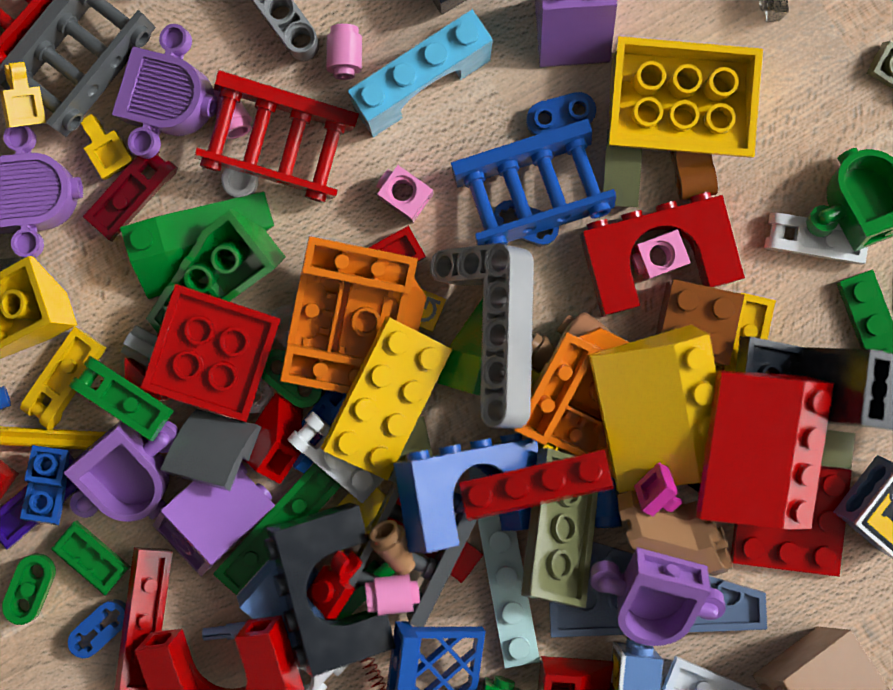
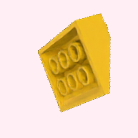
M618 36L612 53L608 146L754 158L763 49Z
M688 325L590 354L589 359L617 490L619 492L634 491V485L658 462L670 469L675 486L701 483L717 375L710 335L693 325Z

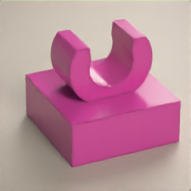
M659 462L634 485L642 511L651 516H654L662 508L673 512L682 504L681 499L675 497L678 494V489L675 486L670 469Z

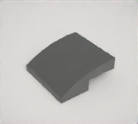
M195 409L177 434L161 470L173 476L231 491L241 461H249L261 427L256 424Z

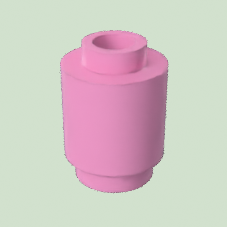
M335 24L330 27V33L327 35L326 70L333 73V77L336 79H353L355 74L362 71V36L359 34V28L352 24Z
M409 574L374 578V582L365 583L368 613L377 612L379 616L413 612V604L420 603L418 581H410Z

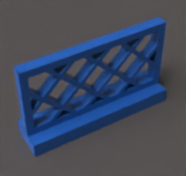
M395 621L393 637L396 648L391 650L386 690H420L415 685L416 678L427 669L437 679L424 690H438L443 685L448 690H455L448 680L462 668L468 672L469 677L468 681L458 690H477L486 631L483 627H412L409 621ZM437 638L442 645L425 658L420 652L421 639ZM463 638H474L473 648L462 657L452 649ZM446 652H449L457 661L444 673L440 674L433 664Z

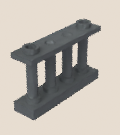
M53 0L1 63L0 85L6 90H10L5 76L4 65L24 62L28 87L40 86L43 106L53 113L46 123L67 137L71 131H74L81 125L83 116L127 64L132 47H143L149 41L151 33L156 27L139 10L129 19L106 0ZM90 7L121 30L108 47L78 24V21ZM67 35L73 37L98 57L86 74L82 73L55 51ZM45 62L76 85L63 102L33 79V76Z
M406 454V456H405V458H404L403 461H408V460H407V454ZM395 468L388 479L392 481V484L367 533L368 542L362 543L357 553V556L362 560V564L349 581L353 587L356 583L365 586V583L374 582V578H379L363 569L373 550L370 538L373 528L379 523L387 521L389 517L404 524L401 506L396 504L399 492ZM453 491V510L457 513L455 522L459 545L438 550L435 558L429 557L426 559L412 552L415 561L414 570L421 572V577L424 578L419 588L420 603L413 604V612H407L406 614L409 623L416 627L425 626L477 519L472 521L466 519L462 495Z

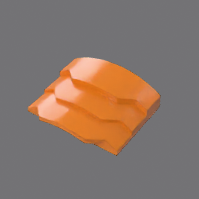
M309 236L280 381L348 394L386 316L419 332L427 297L414 278L418 258Z
M601 327L580 336H575L565 331L552 357L544 365L531 390V410L527 424L522 428L514 430L544 445L549 442L576 456L605 450L610 474L614 478L589 355L630 342Z

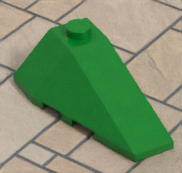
M265 192L169 213L120 227L130 263L147 298L153 299L162 294L180 268L179 266L184 258L191 251L202 230L231 208L264 228L266 232L273 228L275 225Z
M483 298L450 344L449 348L453 350L438 379V384L479 396L481 394Z

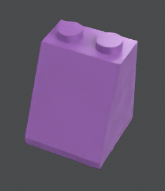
M535 0L540 67L610 63L617 0Z
M242 462L231 491L193 481L159 512L153 523L154 528L201 577L275 506L271 501L272 496L270 492L260 483L255 484L246 475L248 471Z

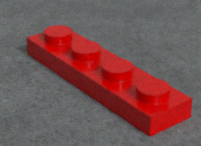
M605 450L459 483L465 515L468 521L614 489Z
M134 547L114 690H148L135 650L150 632L162 631L173 551L169 549Z

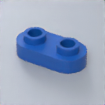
M574 92L538 102L528 111L526 117L527 129L535 136L587 118L591 124L596 115V104L588 94L583 92ZM575 104H581L585 108V113L583 115H576L572 107ZM546 113L550 116L551 122L549 124H541L538 116Z

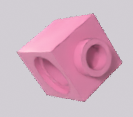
M397 165L393 172L388 169L376 185L380 189L377 193L378 198L412 223H414L433 196L432 188L399 165ZM399 184H407L413 189L412 196L406 201H399L393 197V190Z
M678 229L637 244L633 247L635 254L631 255V261L636 274H643L645 281L691 263ZM652 248H660L665 252L666 262L663 266H657L651 262L649 254Z

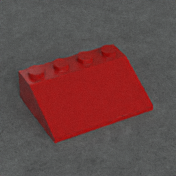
M717 370L696 518L777 529H811L834 383L802 375Z

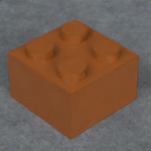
M672 279L666 282L655 335L693 325L710 335L715 365L729 366L744 294Z

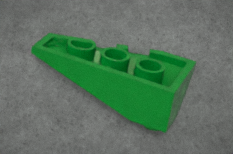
M231 208L202 230L191 251L180 264V268L166 286L146 319L159 334L175 284L230 302L274 270L286 256L264 228Z

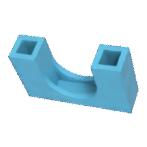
M471 9L349 89L348 93L356 113H359L360 119L374 138L401 120V110L404 105L436 80L454 71L462 80L488 63L491 59L493 39L473 9Z

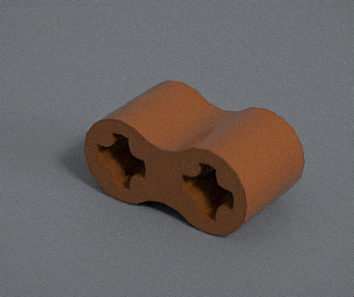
M670 151L677 194L681 201L688 200L694 195L705 192L717 195L718 181L711 154Z

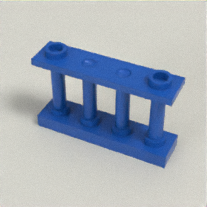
M588 118L451 162L457 188L462 186L470 188L484 231L475 233L477 246L497 243L508 245L507 242L588 216L592 219L603 217L610 213L611 209L615 208V190L600 192L585 151L592 144L593 131ZM565 153L572 155L587 198L566 204L551 162L554 157ZM531 164L538 166L553 208L534 215L531 213L517 173L520 168ZM497 175L504 177L519 219L500 226L497 225L483 184L487 178Z

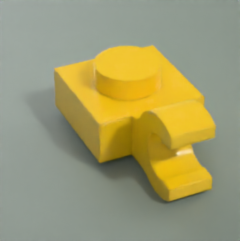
M17 62L4 65L6 80L10 86V90L0 91L6 128L46 123L40 86L28 87L25 63Z
M93 114L83 118L81 125L93 142L84 147V150L101 178L106 180L128 167L134 159L118 132L113 130L106 134L102 124Z

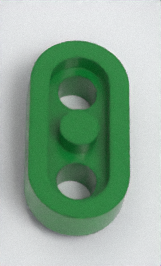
M279 349L270 350L261 378L293 405L300 408L314 406L321 399L323 389L311 387V394L304 397L299 393L300 385L280 381L281 373L275 374L272 371V364L278 360L283 363L285 351Z
M37 553L27 556L19 562L2 603L3 614L9 622L16 625H24L36 619L40 614L56 574L55 564L51 558ZM35 565L43 569L42 577L34 575L33 568ZM21 599H26L29 602L28 611L20 607Z

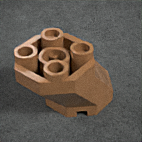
M630 490L618 495L620 516L622 521L627 520L629 530L626 531V534L634 552L636 548H641L706 565L708 575L711 576L726 573L729 569L733 568L730 555L726 549L729 545L723 528L721 526L717 527L714 521L696 518L698 500L687 504L682 503L673 512L662 508L654 516H651L642 511L636 491Z

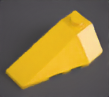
M27 256L0 271V359L48 341L77 326L67 292L34 257Z

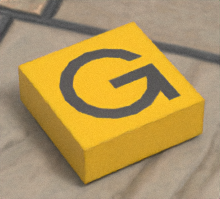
M422 289L427 298L420 327L433 332L447 299Z

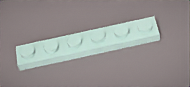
M473 466L468 468L470 480L486 477L478 468ZM499 515L478 519L505 669L539 663L540 657L529 598L521 596L524 571L516 531H502Z

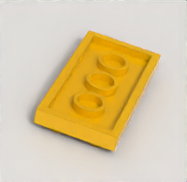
M386 316L321 449L388 481L394 469V463H397L453 349Z

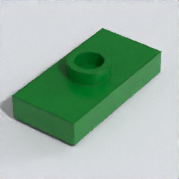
M74 521L51 548L55 554L104 596L113 589L131 567L78 521Z

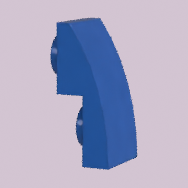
M32 445L24 479L28 485L20 519L23 521L59 526L67 484V476L64 474V471L69 466L70 452L68 450Z

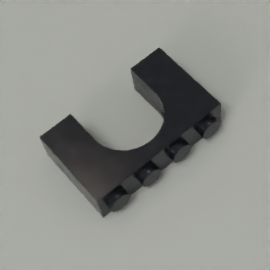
M349 502L266 528L269 538L264 540V546L269 560H275L278 574L273 576L274 584L279 597H285L288 610L283 611V617L288 632H294L297 646L293 647L292 650L299 669L303 668L311 677L396 648L388 615L378 616L377 612L368 613V610L342 619L326 620L317 617L313 613L307 600L306 586L308 577L314 566L322 558L331 553L368 542L359 505Z

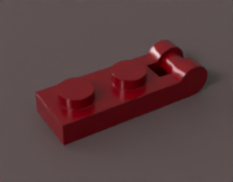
M160 151L149 159L137 156L83 215V218L109 241H114L121 233L120 227L128 225L159 189L170 181L178 171V167L171 161L166 162L159 156ZM148 166L156 171L150 179L142 174L143 170Z

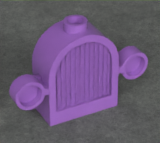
M169 24L161 31L159 41L165 50L164 54L132 47L112 115L127 124L139 127L129 135L128 147L133 154L144 159L152 158L159 152L161 146L160 133L172 136L192 134L204 126L217 110V97L214 96V90L209 79L202 72L183 60L184 54L191 48L192 37L179 24Z
M29 126L6 128L3 135L4 142L16 153L0 156V234L14 233L11 239L13 251L23 258L27 256L36 258L44 249V240L37 231L53 229L67 221L73 214L78 199L83 198V185L80 177H73L65 167L45 154L31 152L36 144V134Z
M122 421L114 425L75 458L64 471V474L79 488L70 500L72 511L79 517L88 518L93 516L99 509L106 516L124 522L137 521L147 516L151 520L156 518L159 512L167 505L162 497L169 484V474L161 470L165 459L160 453H167L179 433L177 426L167 421L155 440L151 441Z
M636 548L625 573H620L618 565L611 561L597 562L590 571L591 585L596 591L617 595L620 629L629 639L638 644L662 646L674 643L690 631L697 616L706 620H715L720 618L726 610L722 592L710 588L706 565Z

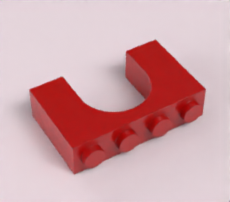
M705 192L692 196L690 198L691 203L677 206L676 201H671L655 206V213L643 215L642 210H637L621 215L622 221L608 224L607 219L586 224L588 230L583 231L580 234L601 317L640 306L630 268V255L637 239L650 231L667 230L672 232L678 229L680 236L686 240L694 253L703 286L713 288L745 279L723 195L712 197L710 192Z
M282 615L249 619L235 636L247 678V685L240 688H223L209 682L201 675L192 659L183 628L150 632L135 650L148 690H305Z

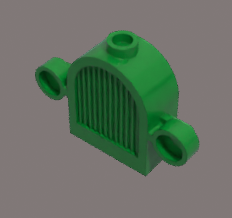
M851 148L843 152L837 158L840 166L827 186L826 196L829 206L819 205L815 207L806 219V226L811 234L817 237H827L839 223L855 252L893 237V157L885 152L874 149L858 151L857 148Z

